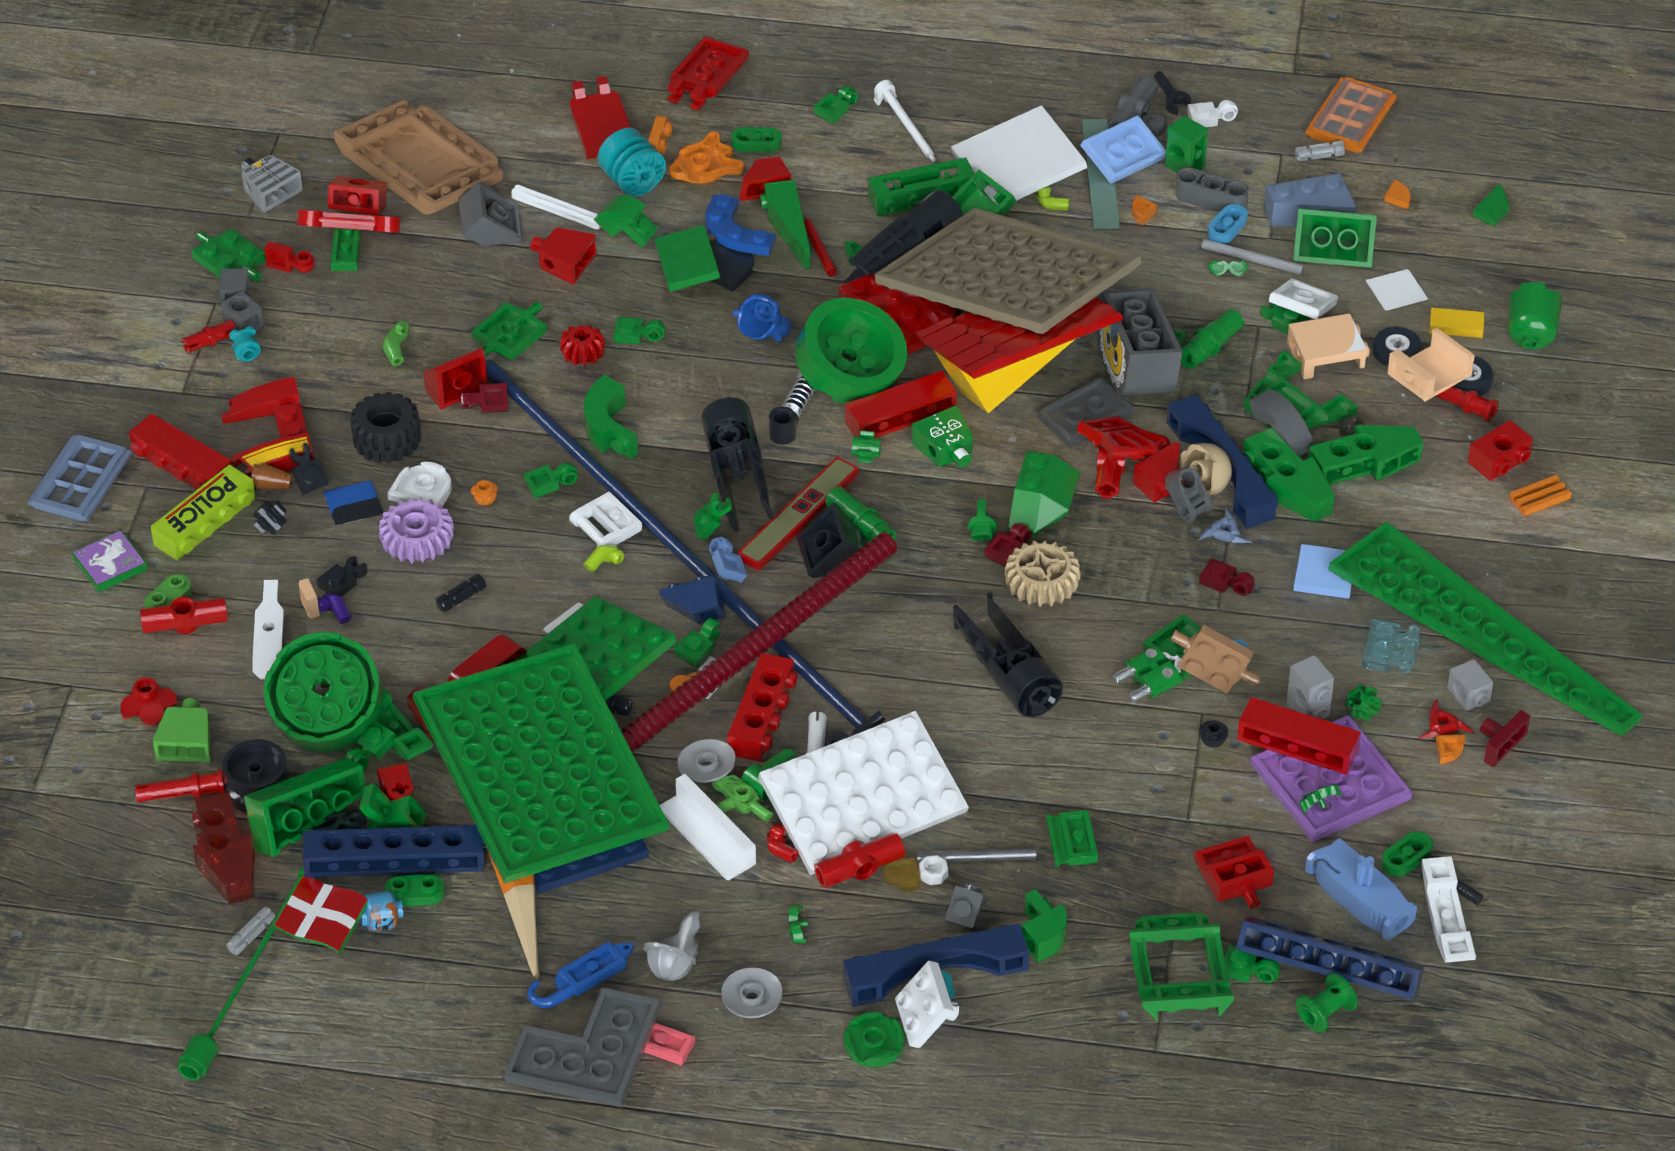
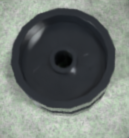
M253 739L241 742L226 753L222 762L227 798L234 808L243 813H247L245 795L289 779L286 754L280 746L268 740Z

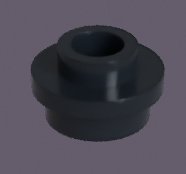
M1206 721L1199 728V736L1206 746L1212 748L1219 747L1228 737V728L1220 721Z

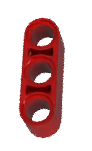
M500 634L457 666L449 675L448 682L511 663L523 653L526 654L527 651L507 635Z

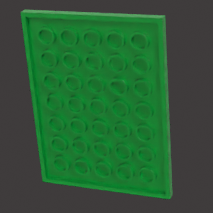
M575 643L414 692L413 700L504 884L668 831L669 823Z

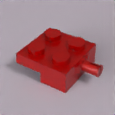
M1249 835L1194 852V861L1218 903L1242 896L1250 909L1257 908L1261 902L1257 898L1255 891L1273 886L1274 869L1263 850L1256 849Z

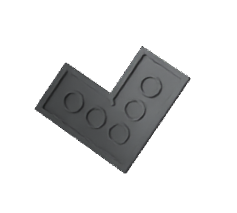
M602 987L582 1037L524 1025L504 1073L505 1082L622 1108L661 1008L660 999Z

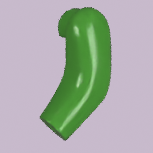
M398 321L396 323V326L385 337L382 345L384 353L393 366H399L404 361L401 345L408 338L410 330L409 324L405 321Z

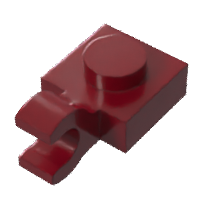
M506 383L479 385L480 392L461 393L462 409L481 406V414L508 412Z

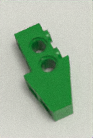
M1355 425L1353 435L1310 446L1308 458H1314L1329 485L1372 474L1375 481H1379L1421 461L1423 440L1415 427Z
M1272 428L1244 439L1243 456L1246 455L1256 473L1261 474L1266 486L1276 494L1279 505L1313 522L1333 514L1335 494L1313 457L1303 461Z

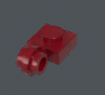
M1015 523L1010 528L1008 535L1000 532L984 549L985 557L1006 567L1009 555H1013L1014 549H1021L1023 543L1027 544L1030 540L1032 532L1029 530L1028 525Z
M1211 558L1199 576V584L1221 593H1225L1230 586L1237 594L1244 596L1247 593H1251L1254 589L1255 579L1248 572L1236 574V567Z

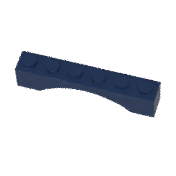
M1197 394L1168 404L1167 424L1180 441L1191 445L1197 443L1215 444L1228 455L1232 468L1231 480L1235 490L1233 512L1243 526L1249 529L1275 519L1276 507L1278 506L1276 494L1269 490L1261 474L1256 473L1246 455L1243 456L1237 448L1235 440L1227 435L1222 423L1214 418L1209 406L1203 403Z
M1019 924L1003 925L995 929L981 932L975 931L957 937L942 938L938 941L913 944L909 947L884 950L880 953L855 956L851 959L843 960V979L852 1007L882 1001L893 989L914 977L928 961L938 963L940 969L971 968L1002 976L1028 970L1029 949Z

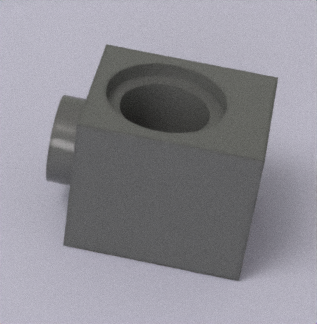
M248 268L221 269L219 287L221 303L241 291L250 297L251 287Z
M243 291L221 303L223 322L229 319L232 320L236 327L232 330L239 331L246 329L248 326L258 330L264 326L261 306Z

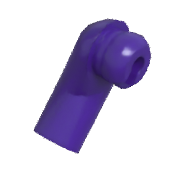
M325 593L323 597L317 598L320 612H325L326 610L333 611L340 624H344L352 619L343 598L339 595Z

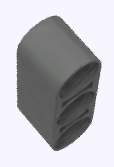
M1183 168L1177 172L1175 195L1180 201L1219 212L1225 206L1231 204L1241 205L1247 210L1249 188L1244 182L1194 168Z

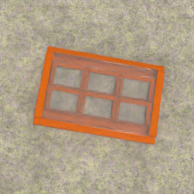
M1341 77L1306 129L1305 135L1324 143L1329 142L1330 145L1333 141H1343L1345 150L1362 153L1396 101L1397 95L1392 94V91L1349 77Z

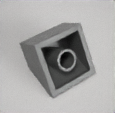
M480 181L459 199L462 234L468 240L474 241L481 246L519 243L522 240L519 211L516 203Z

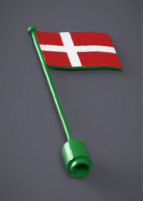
M301 867L298 871L299 877L210 1031L207 1035H193L178 1059V1072L184 1078L191 1081H197L200 1077L205 1076L219 1052L213 1036L275 929L296 939L326 946L341 954L367 908L368 899L353 890L324 884L311 877H304V867Z

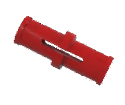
M229 319L213 327H203L202 331L181 338V342L186 343L183 345V348L189 354L206 346H216V342L229 338L230 333L233 331L232 329L236 327L233 321Z

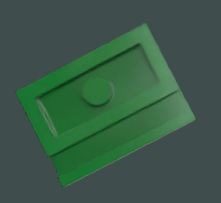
M1088 810L1059 813V816L1046 814V826L1055 867H1060V864L1068 863V866L1098 863V852Z

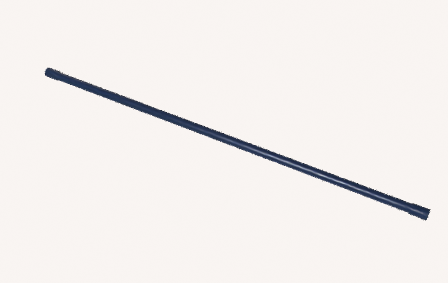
M491 359L485 361L486 376L494 384L506 383L507 394L640 520L697 577L713 576L720 586L723 602L753 630L758 625H762L764 620L514 383L497 363ZM781 638L780 642L775 643L772 648L781 657L793 659L794 670L855 728L867 720L783 638Z

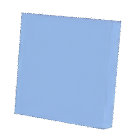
M1301 544L1293 591L1349 599L1352 583L1342 580L1339 576L1328 570L1329 563L1346 550Z

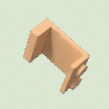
M1435 328L1432 331L1431 346L1409 358L1398 349L1391 352L1388 375L1422 400L1427 401L1472 375L1474 354L1450 336Z

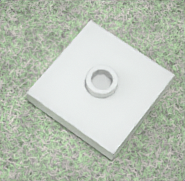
M1293 278L1274 290L1269 298L1271 303L1313 319L1320 318L1336 306L1338 301L1337 295Z

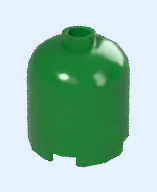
M1527 282L1520 284L1518 290L1510 292L1507 332L1513 343L1524 349L1537 350L1549 346L1555 340L1563 299L1558 290L1553 292L1547 289L1545 283Z

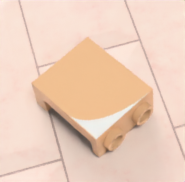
M1350 313L1289 324L1287 344L1292 356L1301 362L1300 374L1303 379L1314 377L1315 366L1355 359L1358 368H1365L1366 357H1369L1368 344L1366 341L1363 342L1358 323H1354Z

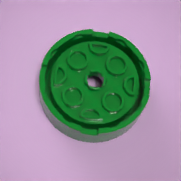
M837 298L822 303L810 314L797 338L795 357L802 376L814 390L818 392L820 389L825 394L833 397L832 401L845 405L854 400L892 388L905 367L907 346L899 326L883 310L859 299ZM843 352L855 358L854 361L843 358Z
M311 633L291 641L278 652L264 680L265 704L276 727L292 744L312 752H335L356 744V741L375 720L378 721L383 708V682L371 655L357 641L354 642L338 633ZM321 682H326L330 685L325 696L315 693V687Z

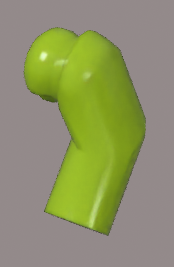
M1049 186L1037 191L1036 200L1045 209L1069 211V198H1054L1050 194L1051 188Z
M600 545L587 558L583 566L588 571L594 573L602 562L620 564L624 560V552L615 545Z

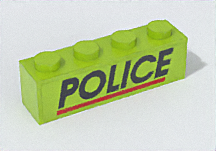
M228 465L150 526L154 546L178 561L256 499L253 479L233 466Z

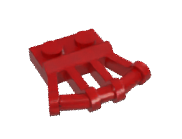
M1119 416L1080 421L1078 423L1077 432L1086 436L1088 441L1095 443V448L1104 447L1110 460H1117L1119 457L1140 460L1144 456L1148 458L1170 445V440L1166 436L1142 429Z

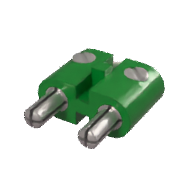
M1153 646L1125 661L1126 668L1113 674V679L1116 683H1119L1131 677L1136 684H1141V688L1129 694L1132 702H1136L1145 696L1153 699L1181 684V668L1177 667L1180 658L1178 655L1171 656L1166 652H1162L1157 646ZM1165 657L1169 660H1176L1174 665L1170 661L1167 662Z

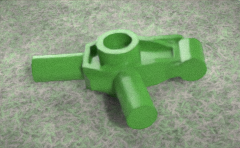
M734 774L726 775L712 782L713 788L723 793L726 800L715 804L723 813L735 809L746 814L752 812L765 822L770 821L773 813L759 803L758 793L754 788L744 783Z

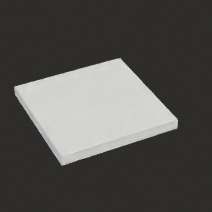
M1042 105L951 146L952 153L957 159L967 158L974 174L980 169L1010 192L1016 200L1087 168L1085 159ZM989 186L982 191L983 194L994 201L993 196L997 193Z

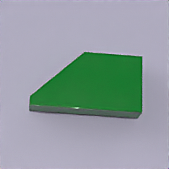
M1498 184L1473 209V217L1495 227L1508 214L1509 204L1502 185Z

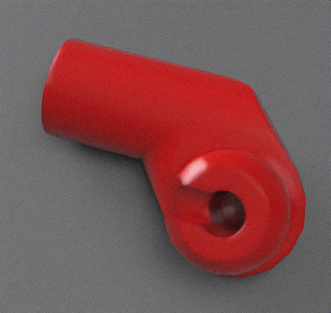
M773 824L766 836L769 852L789 863H794L798 857V850L786 845L785 828L782 825Z

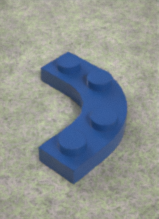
M714 194L705 214V226L708 234L712 233L717 237V242L727 248L769 256L776 243V234L768 233L764 230H750L739 226L733 220L739 207V198L730 197L726 194Z

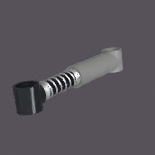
M800 370L797 373V381L789 392L784 404L781 407L774 408L769 413V436L776 444L785 445L795 440L796 426L800 415L815 391L804 379Z

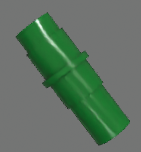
M1228 309L1204 328L1196 330L1193 337L1181 348V364L1188 369H1194L1209 357L1216 356L1220 352L1221 347L1243 328L1244 320L1241 314L1234 309Z
M836 487L828 494L826 498L827 507H830L833 503L838 504L864 534L867 542H871L881 532L889 534L895 541L896 531L890 527L888 522L880 517L879 512L875 508L868 507L843 487Z

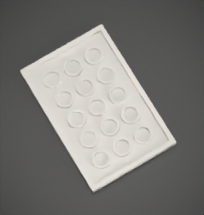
M916 711L762 771L758 777L810 875L815 874L814 864L841 854L844 847L853 841L859 840L866 844L891 833H897L902 839L966 813L969 807Z

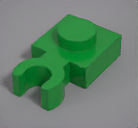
M1269 302V308L1264 305L1261 306L1260 315L1265 319L1272 320L1271 326L1287 336L1289 324L1309 321L1308 316L1282 308Z

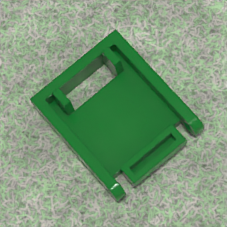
M980 169L952 196L960 206L963 215L973 208L1004 216L1017 203L1015 197ZM987 186L997 192L993 196L994 201L982 193Z

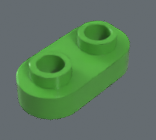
M182 574L169 576L145 598V609L168 606L176 598L190 597L192 594L190 579Z

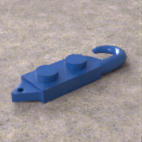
M608 941L559 969L555 976V984L558 991L548 997L542 998L535 994L540 981H534L527 991L529 1001L534 1006L540 1008H551L574 995L576 997L627 968L626 962L634 950V943L611 944Z

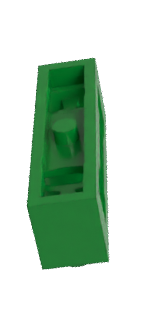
M965 157L868 178V198L877 217L912 209L914 204L934 190L944 191L952 197L974 175V172ZM956 168V174L950 176L948 171H945V177L940 178L941 170ZM900 180V187L897 182H893L892 188H888L885 184L886 182Z

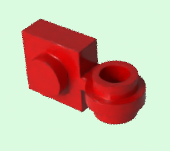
M271 241L264 248L266 263L269 268L291 273L295 267L301 273H308L315 266V258L308 251H300L295 256L293 254V247Z

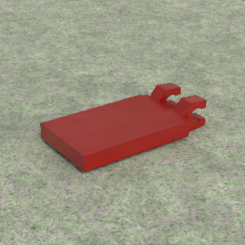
M704 36L670 75L668 91L672 93L668 96V101L677 104L682 99L684 91L691 92L690 98L694 99L690 103V108L699 111L705 105L706 99L716 97L749 59V50Z
M606 76L596 78L598 94L587 96L585 95L582 81L572 82L574 91H572L573 98L569 101V109L587 159L597 158L600 147L614 132L623 128H631L620 96L615 90L610 91Z

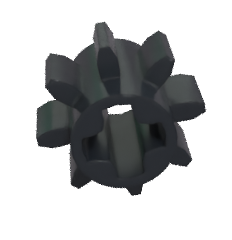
M267 500L253 513V516L257 519L253 525L261 534L267 530L273 535L287 522L283 517L287 510L278 501L273 505Z

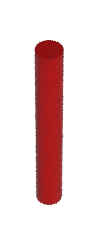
M805 219L806 233L826 274L829 277L835 276L837 270L812 220Z

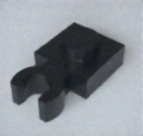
M307 443L301 446L304 451L303 456H298L294 448L288 451L289 458L298 465L292 469V473L302 495L329 484L319 459L310 460L311 449Z
M355 555L347 559L344 567L336 564L316 579L317 587L326 593L342 597L357 585L356 578H361L367 574V564L364 562L356 567L358 565L357 557Z
M347 812L335 813L325 817V822L317 827L314 826L312 830L362 829L360 825L367 824V820L362 812H357L348 816Z

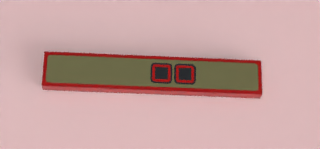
M836 457L737 552V555L741 556L742 562L760 571L827 506L826 498L834 488L843 487L845 489L859 475V468Z

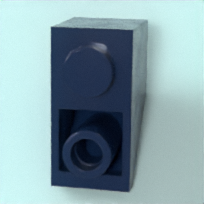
M701 576L694 581L684 584H672L666 589L659 590L660 596L667 607L698 624L705 623L710 617L715 620L726 617L721 589L713 576Z

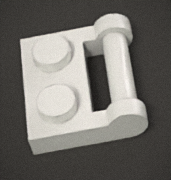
M610 492L576 509L569 518L574 526L580 527L597 543V547L600 545H617L642 531V522ZM593 516L609 534L604 536L588 518Z

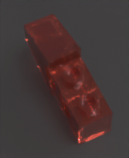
M230 792L195 799L197 811L191 812L194 829L200 828L201 833L196 834L198 845H193L196 867L228 904L253 900L255 851L252 834L239 836Z

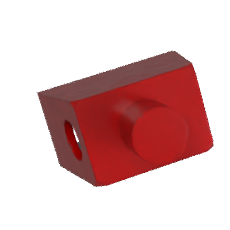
M558 227L554 228L547 239L534 236L530 249L539 253V263L542 270L574 285L597 255L596 235Z

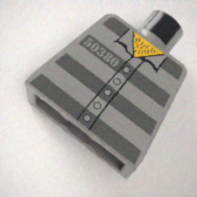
M268 155L257 162L252 158H247L241 165L244 190L263 213L303 191L300 171L272 155Z

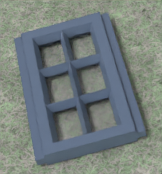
M78 434L76 436L72 435L29 498L28 505L33 506L34 509L74 520L88 521L131 457L132 451L127 450L126 447Z

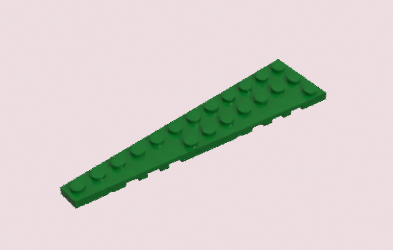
M1384 522L1329 563L1328 570L1339 576L1342 580L1352 583L1621 737L1641 722L1642 714L1389 522Z

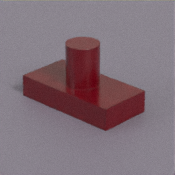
M1520 710L1505 726L1489 717L1483 721L1479 731L1490 738L1486 745L1485 763L1494 768L1527 735L1530 721L1529 714Z

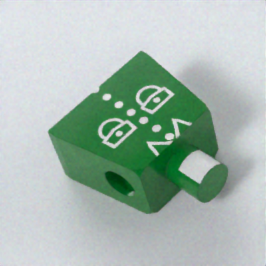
M957 406L912 424L911 443L937 466L942 467L955 462L958 467L963 468L971 462L972 457L970 454L972 453L973 436Z

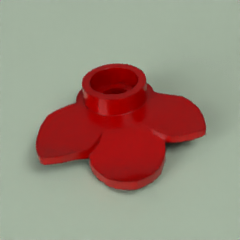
M150 677L140 678L134 683L132 694L122 700L120 706L121 716L123 719H128L139 715L140 720L144 724L157 725L161 722L164 715V708L177 705V697L171 689L161 688L154 679Z

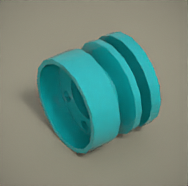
M623 128L614 132L602 144L597 156L598 165L602 171L614 181L624 194L631 197L641 196L650 192L658 185L666 170V160L662 154L634 128Z

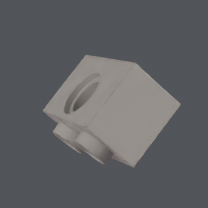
M1315 655L1290 666L1286 704L1290 709L1325 719L1330 716L1334 677Z

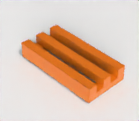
M1554 475L1510 492L1509 500L1525 517L1571 499L1572 492L1569 489H1565L1566 485L1563 482H1559L1560 478Z

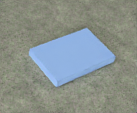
M1138 115L1083 140L1080 145L1110 184L1166 158V150Z

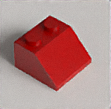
M482 348L470 351L423 371L425 391L440 410L460 402L461 393L480 392L479 385L487 384L485 354Z

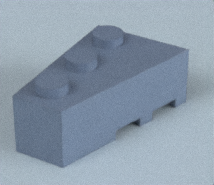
M1340 173L1267 185L1265 188L1264 211L1271 226L1296 227L1298 209L1356 213V206Z

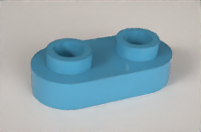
M1238 204L1225 206L1210 222L1208 238L1211 241L1222 244L1231 242L1247 224L1248 212L1246 208Z

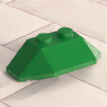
M1026 451L1014 491L1008 532L1013 524L1024 523L1031 530V536H1036L1042 532V529L1053 525L1068 515L1080 471L1059 455Z

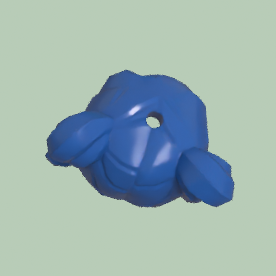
M764 294L750 295L738 307V310L733 311V316L737 317L739 330L745 336L752 339L763 340L772 337L776 342L782 340V337L788 336L791 331L790 321L781 315L778 302L770 296Z

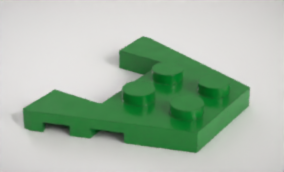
M1285 350L1280 353L1277 362L1269 367L1267 375L1263 380L1258 381L1243 403V408L1253 415L1249 400L1272 389L1284 396L1295 407L1308 429L1355 416L1358 411V406L1342 394L1337 395L1320 406L1288 382L1286 379L1301 371V362ZM1261 422V423H1263L1265 426H1267L1268 428H1271V425H1270V424Z

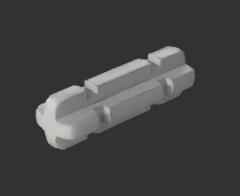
M1333 141L1331 145L1327 142L1309 145V148H1306V146L1295 148V157L1298 162L1308 161V158L1310 160L1330 158L1331 155L1337 157L1345 154L1343 141Z
M263 907L255 917L226 944L227 949L233 955H239L245 947L273 922L276 917L275 914L268 907Z

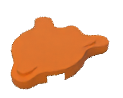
M712 131L702 141L690 144L679 151V157L669 167V175L674 179L695 184H705L725 175L742 174L745 166L743 161L730 158L733 155V149L728 145L722 144L720 134Z

